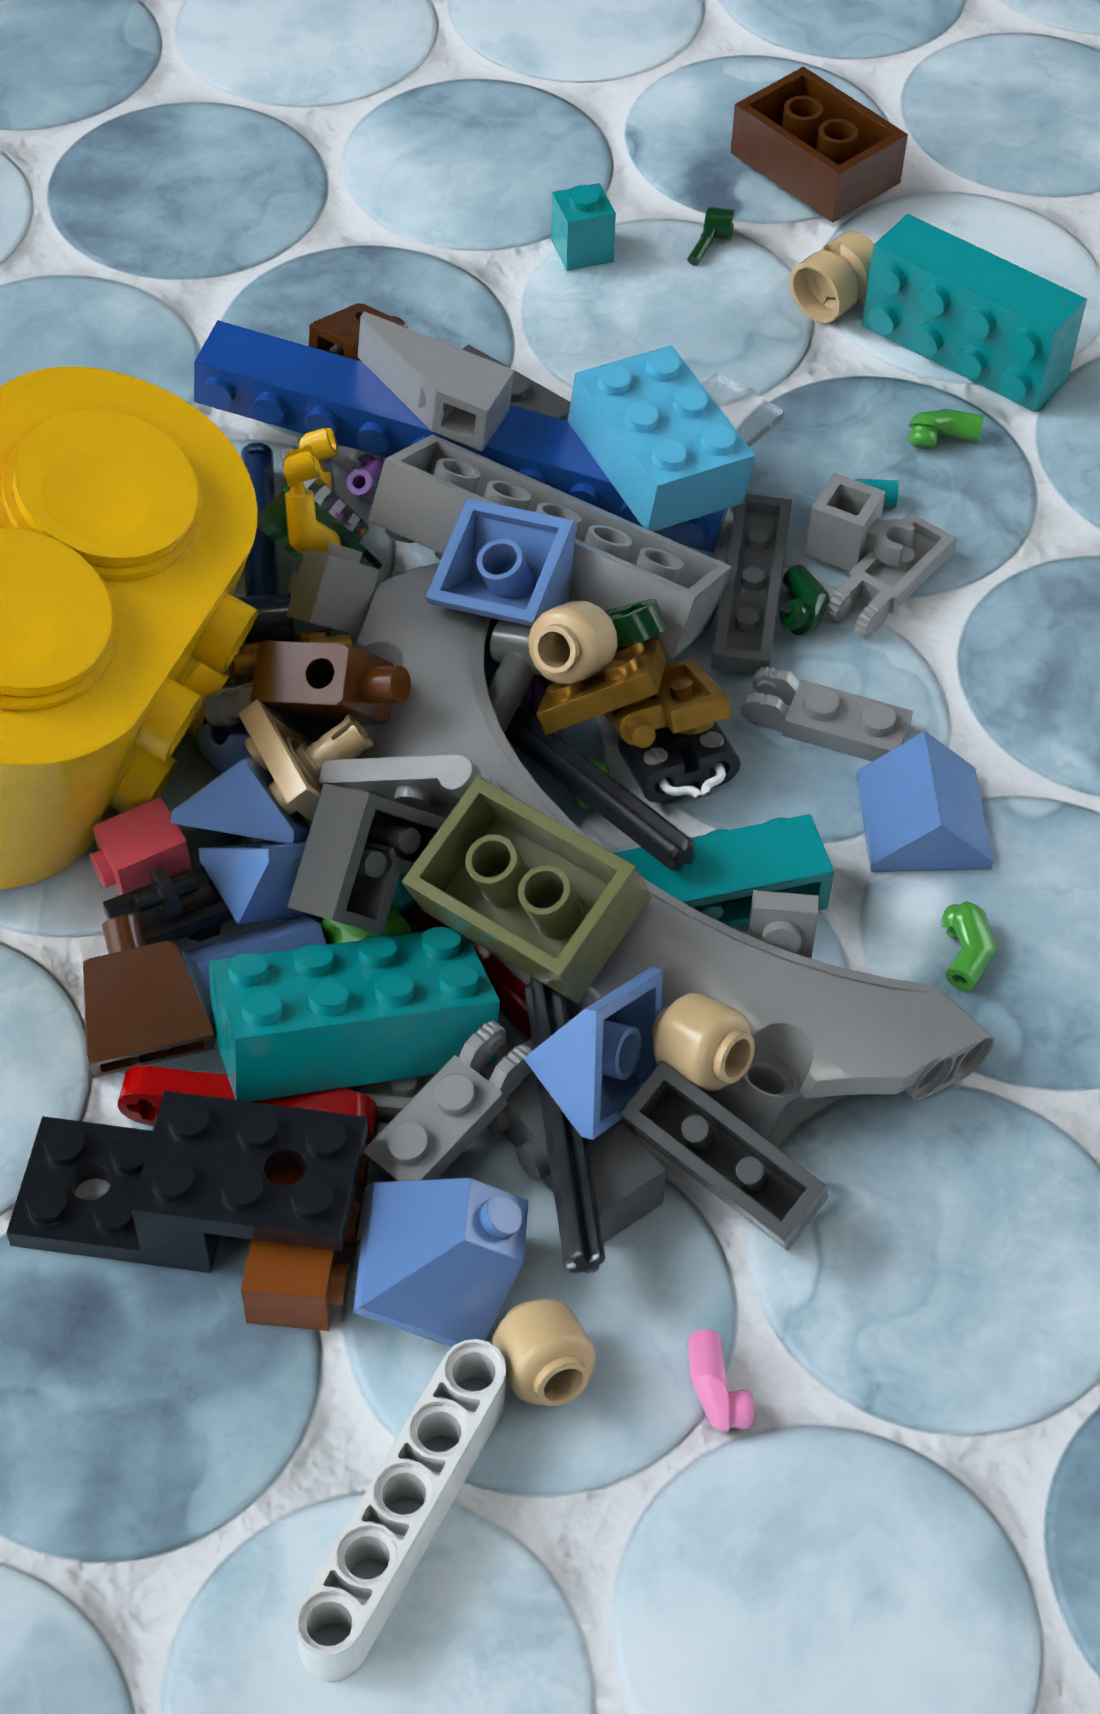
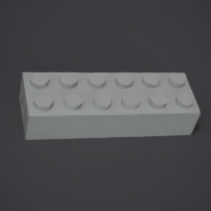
M433 434L385 458L368 521L385 528V533L392 539L404 543L416 542L435 551V556L441 560L467 498L571 519L576 524L570 602L588 601L605 611L643 600L656 599L667 628L651 639L659 637L666 656L672 659L711 626L732 566Z

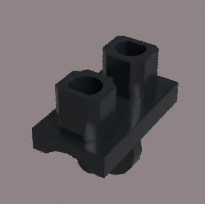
M160 865L149 870L151 884L103 901L104 912L108 920L123 915H139L147 945L163 941H177L184 937L201 942L219 935L221 923L234 919L203 865L169 876L165 867Z

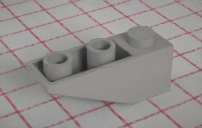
M364 311L360 316L358 358L432 432L483 451L509 412L515 370Z

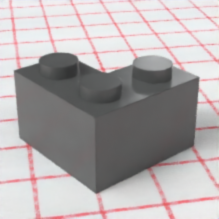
M324 783L287 907L383 935L400 874L406 876L446 819L371 793Z

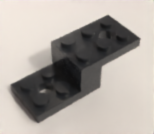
M165 1090L153 1131L42 1116L6 1232L10 1246L206 1273L212 1272L220 1235L342 1251L368 1133L367 1117ZM281 1164H295L305 1171L303 1177L291 1185H277L267 1178L269 1172ZM89 1179H102L110 1184L108 1191L94 1200H83L74 1195L77 1187Z

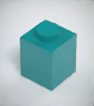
M601 184L578 185L570 189L552 192L551 241L566 271L614 262L616 213Z

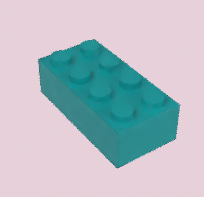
M907 213L873 245L861 326L1036 413L1068 380L1087 298Z
M435 927L425 932L389 937L375 935L359 941L329 945L308 944L298 949L262 954L241 953L232 958L209 961L211 1026L235 1100L252 1102L437 1074L454 1055L459 1058L465 1042L479 1030V1027L481 1028L484 1023L492 1022L493 1020L499 1024L500 1000L470 939L452 928ZM494 1054L491 1060L485 1066L496 1061L497 1054Z

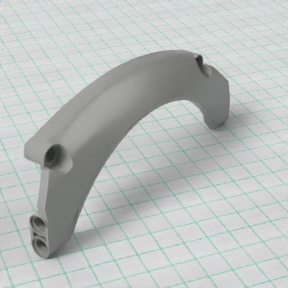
M439 563L413 568L403 574L378 583L356 647L393 663L394 666L405 667L410 675L411 690L408 699L404 703L391 704L390 719L384 725H362L368 733L367 737L372 740L374 746L364 750L354 759L448 754L465 755L479 767L482 773H486L500 785L502 791L596 843L575 825L540 788L518 759L500 727L489 698L484 673L485 638L496 619L428 604L425 597ZM325 727V731L328 732L334 727ZM457 804L431 805V808L424 812L447 819ZM643 877L642 879L652 896L579 1003L577 1004L565 997L568 1018L571 1020L591 1004L650 967L663 969L661 1010L688 993L704 994L737 1009L748 1019L751 1036L754 1039L755 1052L752 1063L745 1075L737 1082L729 1084L718 1091L703 1092L766 1140L773 1135L789 1102L804 1096L806 1099L862 1094L897 1095L904 1090L914 1100H921L970 1075L986 1059L994 1045V1037L936 986L885 978L845 969L789 952L742 933L693 909L648 882ZM492 953L526 985L530 983L531 976Z

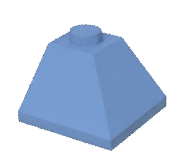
M472 1178L373 1183L367 1188L353 1313L451 1348L464 1340L479 1339L486 1341L524 1263L528 1200Z

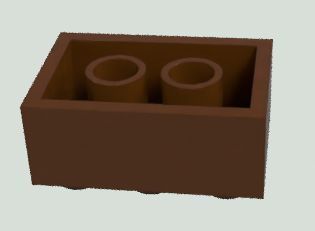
M803 66L735 104L730 153L833 223L901 183L908 134Z

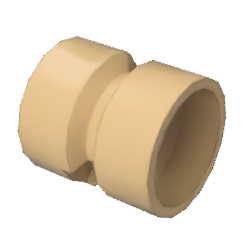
M847 231L794 267L790 273L789 284L791 293L796 304L806 316L816 322L826 324L834 321L851 309L856 301H862L866 298L874 245L869 237L860 232Z

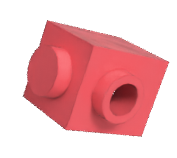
M161 797L92 826L98 851L89 854L93 869L104 888L114 885L118 894L122 895L151 884L149 870L163 865L169 876L192 868L187 840L178 825L170 823L171 813Z

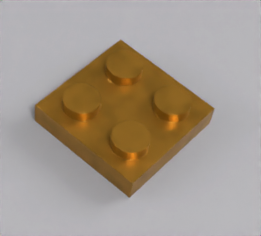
M659 637L617 649L613 661L602 668L601 673L578 683L557 684L550 680L536 713L545 735L658 694L667 661V656Z

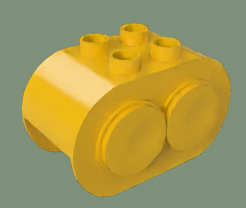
M74 366L51 367L20 375L0 387V890L33 884L67 869L81 859L94 844L93 825L111 818L115 810L123 813L161 796L177 764V760L172 758L171 755L186 732L196 737L199 724L206 718L204 702L207 695L213 691L228 687L232 676L225 671L239 652L258 614V609L233 596L255 540L257 529L255 490L250 474L239 453L224 433L191 404L159 386L110 370Z

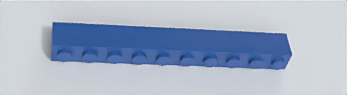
M219 320L215 323L194 361V402L302 434L321 428H331L335 434L337 444L385 458L433 434L642 527L566 420L510 405L509 412L484 450L480 451L432 432L363 362ZM729 508L654 532L680 544L714 553Z

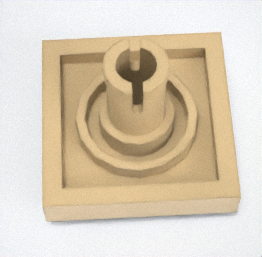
M258 699L238 713L250 735L244 740L247 750L263 769L270 771L274 779L269 784L271 794L288 814L292 815L296 811L301 813L310 828L323 788L318 783L323 760L354 759L364 750L374 746L372 740L367 737L368 733L351 714H348L342 722L312 743Z

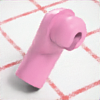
M708 1329L692 1333L687 1341L690 1378L710 1425L718 1431L728 1434L730 1428L740 1430L750 1428L754 1423L753 1396L745 1389L728 1392L721 1336L717 1332Z

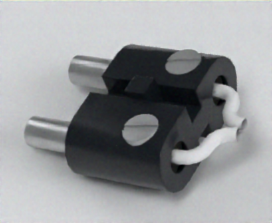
M714 722L713 727L709 730L697 734H683L680 732L674 734L669 727L655 729V740L647 748H639L636 745L627 744L621 737L618 741L619 753L644 797L650 802L655 803L666 802L686 795L693 796L696 801H701L703 798L708 799L712 795L710 789L721 786L733 779L741 765L739 756L718 722ZM694 782L697 788L685 785Z

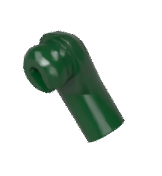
M794 565L785 572L783 584L795 599L785 603L791 610L789 613L780 611V622L783 627L791 630L794 635H807L819 626L829 602V595L805 566Z

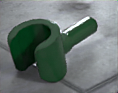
M709 207L707 209L703 232L687 258L691 265L697 266L713 243L714 238L731 240L734 228L732 221L735 210Z

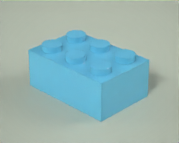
M672 345L575 373L568 423L642 527L654 532L744 503L755 454Z

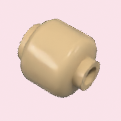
M571 601L543 612L533 623L528 637L529 654L535 668L545 678L557 684H575L601 673V669L613 661L618 647L617 631L611 617L601 607L588 601Z
M688 993L676 999L670 1006L661 1010L652 1027L653 1053L657 1066L663 1060L702 1091H718L729 1084L737 1082L745 1075L754 1057L755 1043L751 1036L748 1019L737 1009L704 994Z
M537 1299L516 1305L500 1322L493 1335L492 1345L500 1350L505 1359L506 1379L519 1399L531 1405L559 1406L570 1402L584 1391L595 1367L596 1352L591 1340L572 1309L559 1300Z

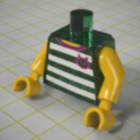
M321 428L306 433L299 442V448L285 454L283 472L287 484L257 517V527L300 563L302 562L305 549L326 553L328 544L332 543L362 552L361 564L380 569L383 563L359 543L369 529V526L332 490L331 471L324 470L322 460L338 455V444L331 428Z

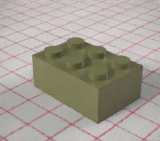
M479 777L474 779L401 881L425 913L577 1004L652 897L635 865Z

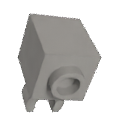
M834 473L811 507L805 555L848 572L870 551H873L881 562L899 566L904 546L910 547L913 543L915 527L904 520H881L886 491Z
M329 543L326 553L305 549L299 572H291L286 593L291 594L292 598L286 616L335 631L360 636L380 569L361 564L362 552Z

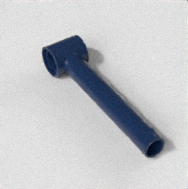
M251 443L242 449L241 458L250 474L255 490L257 529L255 540L245 564L246 596L236 598L258 609V614L243 645L264 640L294 642L293 618L286 616L291 601V594H280L278 545L276 542L277 524L271 529L269 534L261 529L264 522L276 512L273 451L266 444Z

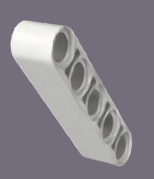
M479 1339L464 1340L452 1346L445 1354L300 1602L294 1617L299 1656L305 1670L316 1679L326 1682L342 1681L353 1675L363 1664L502 1416L506 1404V1364L500 1350L490 1342ZM468 1378L484 1379L490 1384L481 1391L473 1392L458 1386L460 1382ZM439 1436L451 1438L457 1443L453 1448L444 1452H434L423 1446L427 1440ZM400 1497L415 1498L423 1504L417 1511L404 1515L393 1513L387 1508L392 1501ZM368 1559L381 1561L387 1566L381 1575L373 1579L357 1578L350 1573L355 1564ZM327 1624H339L350 1631V1634L344 1641L334 1646H323L312 1640L315 1632Z

